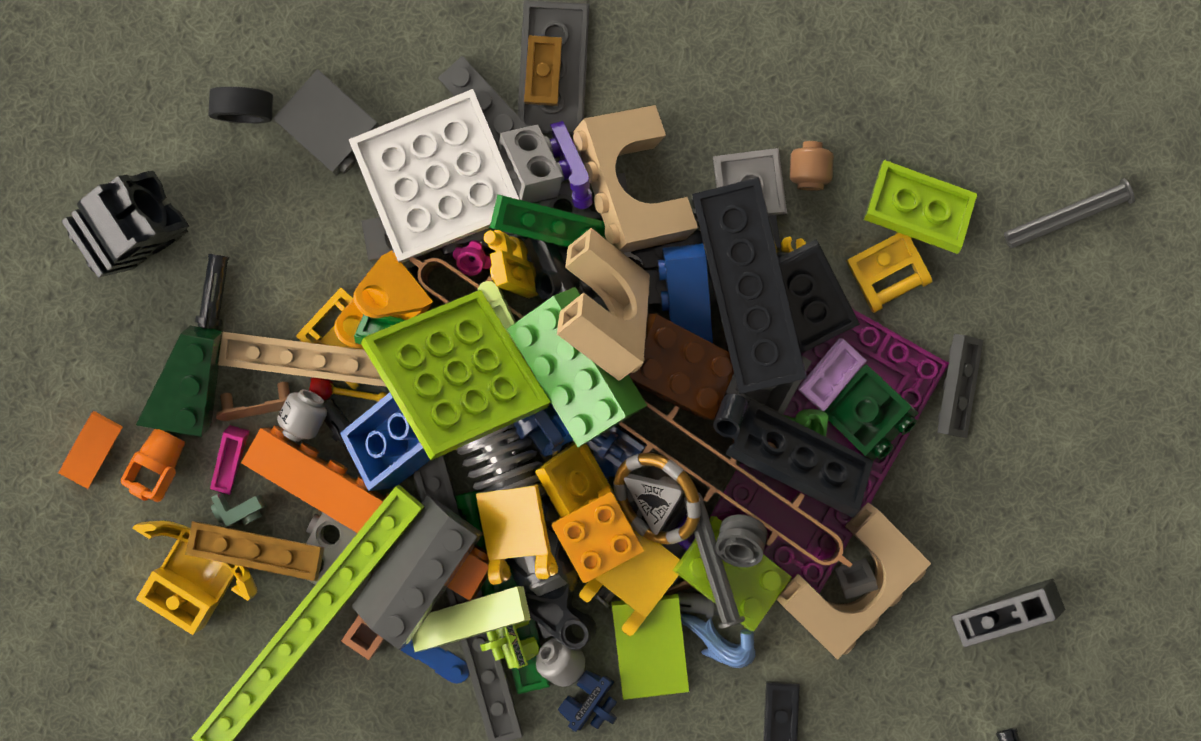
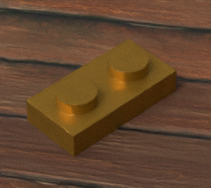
M529 35L524 95L525 104L558 106L562 51L561 37Z

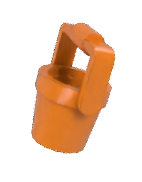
M154 429L141 449L133 455L121 478V484L129 488L130 494L143 501L150 499L160 502L176 474L175 468L185 441L163 430ZM142 466L161 475L153 491L138 482H133Z

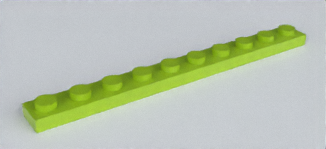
M400 485L395 486L191 739L194 741H234L425 506Z

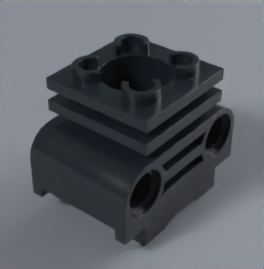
M147 171L133 176L120 175L108 184L98 185L77 203L79 209L74 210L71 213L72 216L62 220L69 238L78 246L86 258L87 266L98 278L133 270L138 266V263L147 260L146 256L157 254L188 233L187 228L189 227L180 211L175 209L171 203L165 206L162 203L167 197L163 185L154 171Z

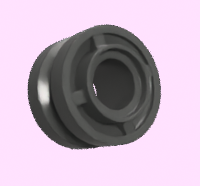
M729 516L721 523L715 546L716 552L723 561L737 567L754 566L763 558L764 546L768 536L767 529L763 523L751 516Z

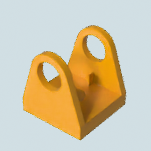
M391 250L380 257L354 291L353 299L335 321V333L345 345L361 348L362 345L355 343V339L344 331L343 322L346 319L361 321L364 314L371 318L392 316L407 320L427 312L433 301L403 263L398 262L395 253Z

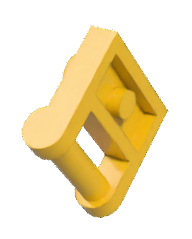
M897 233L846 260L873 313L883 309V304L919 285L925 287L933 282L911 237L901 233ZM911 264L914 274L878 293L875 292L872 286L873 283Z

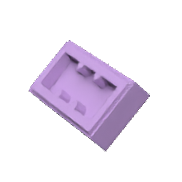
M839 338L797 389L819 410L825 411L867 360L844 339Z

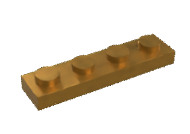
M192 521L185 555L318 581L324 547Z

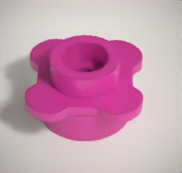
M472 240L468 246L463 248L457 247L453 251V257L457 260V267L468 276L477 275L481 272L482 268L489 269L492 265L491 258L485 255L482 250V244L479 241Z

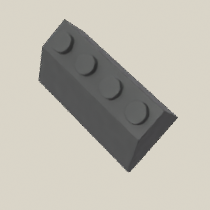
M429 494L421 503L425 506L389 550L352 605L353 609L373 632L399 650L409 644L483 535V532Z

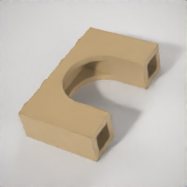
M656 105L584 118L573 131V142L577 151L582 156L584 166L589 175V181L595 195V208L601 214L605 224L606 240L622 253L687 239L698 228L688 197L654 204L640 202L624 191L616 175L615 166L618 156L654 149L666 136Z
M590 228L568 246L565 268L590 286L602 298L609 312L587 294L582 293L560 311L557 335L620 381L629 373L638 371L644 363L650 274Z
M867 503L845 527L872 555L875 565L874 576L878 589L865 593L862 597L851 603L834 604L823 599L797 574L776 599L837 660L854 648L856 640L865 631H869L876 626L879 617L889 607L896 605L901 600L903 592L912 583L918 582L925 575L926 569L931 565L923 554L870 503Z

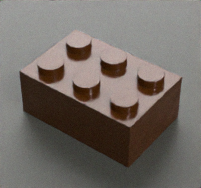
M648 313L644 363L638 371L628 375L635 386L697 417L713 420L734 375V370L728 351L657 314Z

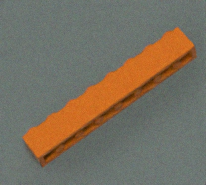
M275 425L273 428H260L241 463L356 533L361 530L389 495L387 493L386 496H383L375 490L368 491L361 476L355 479L346 473L348 468L332 459L327 462L318 457L319 451L304 442L298 445L283 435L284 429ZM476 545L448 585V588L469 601L474 599L488 577L489 559L487 551Z

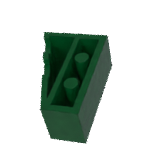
M190 325L180 334L136 423L137 426L200 437L208 431L213 417L223 331Z

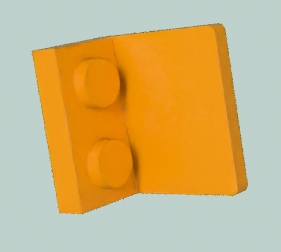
M609 485L597 491L598 498L552 523L553 530L583 583L589 582L644 552L641 542Z

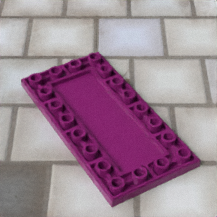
M854 309L853 311L860 325L802 353L803 357L812 361L806 371L808 376L839 338L844 339L867 360L864 365L867 364L919 412L915 417L916 420H918L949 365L948 362ZM796 389L783 415L796 418V415L801 410L819 409ZM828 421L827 438L863 455ZM910 432L906 435L900 433L891 442L894 445L892 451L885 458H876L874 460L860 510L873 500ZM742 462L738 465L789 502L797 493H802ZM735 470L723 491L725 495L814 557L827 559L834 554L836 543L831 535ZM802 493L805 496L798 508L837 534L843 543L844 551L853 535L845 527L852 517ZM721 496L709 519L711 516H716L719 520L723 521L732 515H749ZM779 536L770 546L767 544L764 546L763 554L788 573L792 577L791 579L799 574L818 594H820L836 563L821 565Z

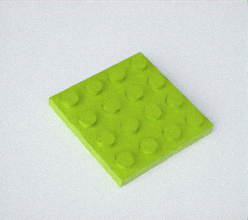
M481 290L368 335L361 342L362 347L430 460H434L542 411L551 403Z

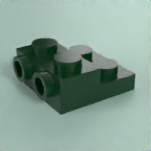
M867 364L854 375L824 411L828 415V421L864 456L873 461L876 458H885L892 451L894 445L891 442L900 433L902 435L908 434L917 423L915 417L919 414Z

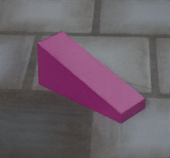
M229 425L223 432L210 489L231 494L250 432L249 430Z

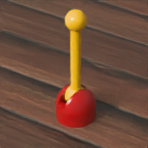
M314 377L311 378L309 391L317 394L324 401L330 398L332 394L378 402L388 394L386 392L373 394L336 388L330 379Z

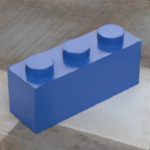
M693 244L663 248L664 260H658L659 279L666 280L667 291H660L662 311L669 312V321L713 343L707 258L704 245Z

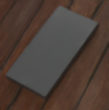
M524 0L518 117L527 127L538 124L542 134L552 135L550 124L563 121L570 136H573V131L584 119L590 4ZM529 35L562 38L558 106L524 103Z

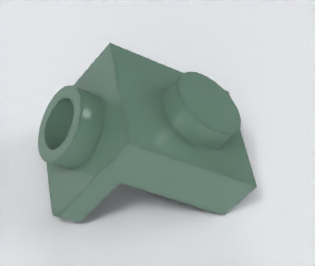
M223 493L211 497L214 503L211 505V510L219 523L224 522L226 527L234 525L241 520L245 526L262 517L260 510L267 507L261 495L254 496L232 509Z

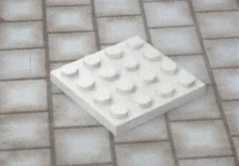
M473 89L349 139L398 262H407L411 257H419L489 228L498 194L519 199Z

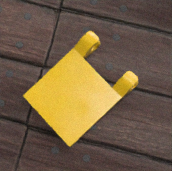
M538 485L479 492L476 494L489 559L488 580L491 584H501L503 581L510 579L511 572L505 561L506 558L536 555L535 574L538 579H548L550 576L558 573V565L550 549Z
M635 530L634 532L641 542L644 552L590 580L579 593V597L588 603L603 585L633 608L634 612L621 628L628 636L634 635L679 576L673 569L680 561L678 557L660 543L642 537Z

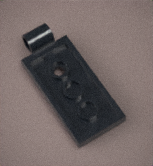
M727 394L723 397L713 426L720 435L735 440L733 445H730L727 449L726 455L852 518L857 515L861 508L873 460L751 399L747 401L738 394ZM768 442L773 443L776 446V449L771 447L768 444Z

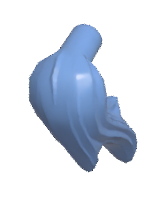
M681 613L682 624L695 632L707 646V649L701 651L703 655L736 668L746 667L753 662L755 658L754 631H749L748 629L741 630V645L734 644L724 639L717 632L712 618L704 622L696 616Z

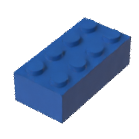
M390 392L340 433L368 491L395 488V486L402 483L430 461V458Z

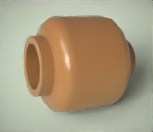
M805 141L802 148L793 150L790 158V180L797 184V189L809 191L824 190V185L829 184L833 178V153L828 149H824L823 143L817 141Z

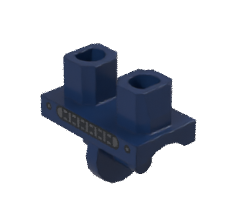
M619 424L586 443L598 453V457L602 460L606 458L617 467H620L627 458L643 453L647 446L646 443Z
M586 670L576 684L590 695L585 703L581 704L571 695H568L558 708V711L570 722L568 727L575 732L580 731L593 712L596 713V716L590 724L596 729H599L604 720L614 724L617 717L611 711L617 701L609 696L603 706L600 702L615 681L608 676L601 677L590 670Z

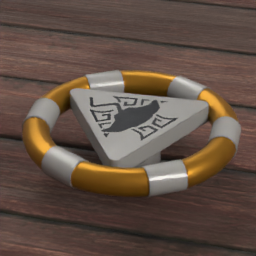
M654 453L636 454L627 458L620 465L613 482L614 495L633 530L642 537L661 544H675L686 540L693 534L700 521L701 502L693 481L683 468L674 461ZM649 465L662 469L670 477L664 476L659 480L630 474V472ZM627 487L647 523L633 511L628 501ZM685 493L688 516L686 522L680 528L669 532L662 531Z

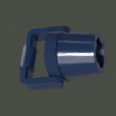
M548 406L542 411L513 423L516 433L521 440L530 436L545 457L556 455L562 447L564 439L551 421L557 416L552 406Z

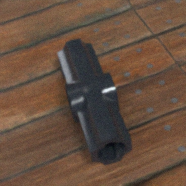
M528 238L524 242L537 272L535 288L541 299L547 301L552 296L574 287L579 290L580 280L565 268L566 265L557 244Z

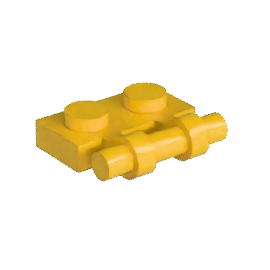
M500 230L487 231L484 234V241L491 249L495 250L494 253L490 254L492 264L490 274L496 286L526 298L537 296L535 288L536 271L533 263L527 260L526 254L528 251L524 242L517 237H509L507 233Z

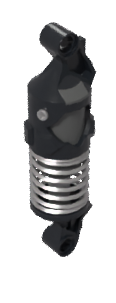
M511 424L456 450H458V454L464 455L481 448V451L466 458L462 464L464 466H471L485 460L487 461L472 469L468 474V477L475 478L492 472L475 482L474 489L484 488V492L538 485L550 549L557 562L558 573L550 576L548 579H538L535 574L536 555L506 558L505 561L510 568L517 587L524 586L530 618L537 621L544 639L553 636L569 649H580L595 636L596 623L591 616L580 612L572 606L574 590L580 577L552 528V523L561 517L535 473L543 463L536 461L525 464V462L536 456L537 451L534 450L513 456L530 446L532 440L525 438L510 443L519 438L516 428L512 429L515 427L514 424ZM572 624L582 627L585 634L584 638H578L573 634Z

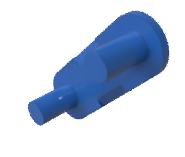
M411 639L408 645L400 649L415 660L418 659L435 670L434 672L452 683H462L469 675V669L464 660L440 647L422 652H414Z

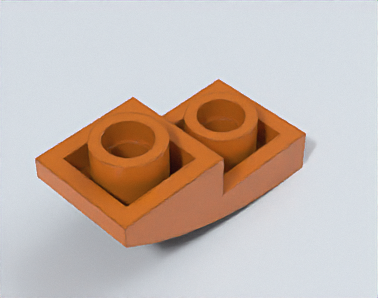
M93 411L58 473L88 489L105 458L111 451L123 426Z

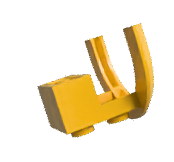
M170 521L141 522L133 526L132 529L148 539L155 536H168L177 539L162 566L152 571L136 600L188 633L194 635L206 626L234 577L237 579V585L232 587L231 591L247 601L256 595L257 587L247 567L185 555L191 528Z

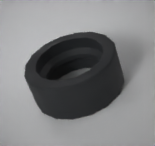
M215 87L210 89L208 113L210 118L233 123L258 124L271 122L273 111L272 93L247 87Z

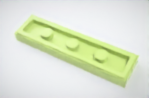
M524 586L514 587L429 613L412 638L414 652H422L531 620Z

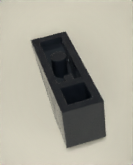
M1052 578L1020 588L951 617L963 647H967L1054 621L1066 609Z

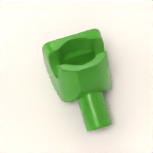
M806 409L799 411L796 418L785 416L826 437L828 415L824 411Z

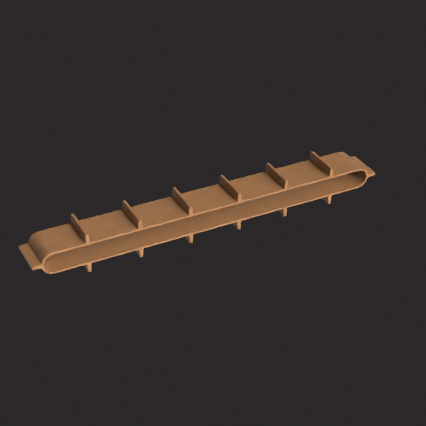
M414 257L409 259L419 268L418 280L423 288L446 304L449 301L437 294L429 286L428 277L433 269L445 267L476 289L479 287L477 283L439 258H430L424 262ZM489 276V278L486 280V281H492V282H493V280H492V278H491L490 276ZM509 306L512 314L519 319L524 317ZM645 401L646 407L831 535L836 543L834 554L827 559L814 557L622 422L619 423V425L647 444L643 453H651L655 449L708 486L709 489L703 498L705 502L716 492L749 516L763 523L770 530L766 541L768 546L779 536L821 565H831L840 561L848 567L852 566V563L842 555L843 543L838 535L798 508L805 495L797 493L789 502L736 465V459L732 457L730 459L726 458L674 421L679 412L677 406L666 416Z

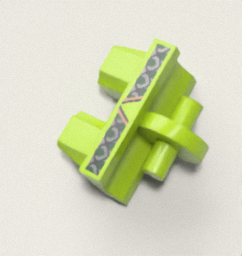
M529 620L487 632L489 641L480 644L482 651L492 649L495 661L505 658L508 669H519L527 666V661L539 653V647L534 637L519 640L516 631L517 628L528 625Z

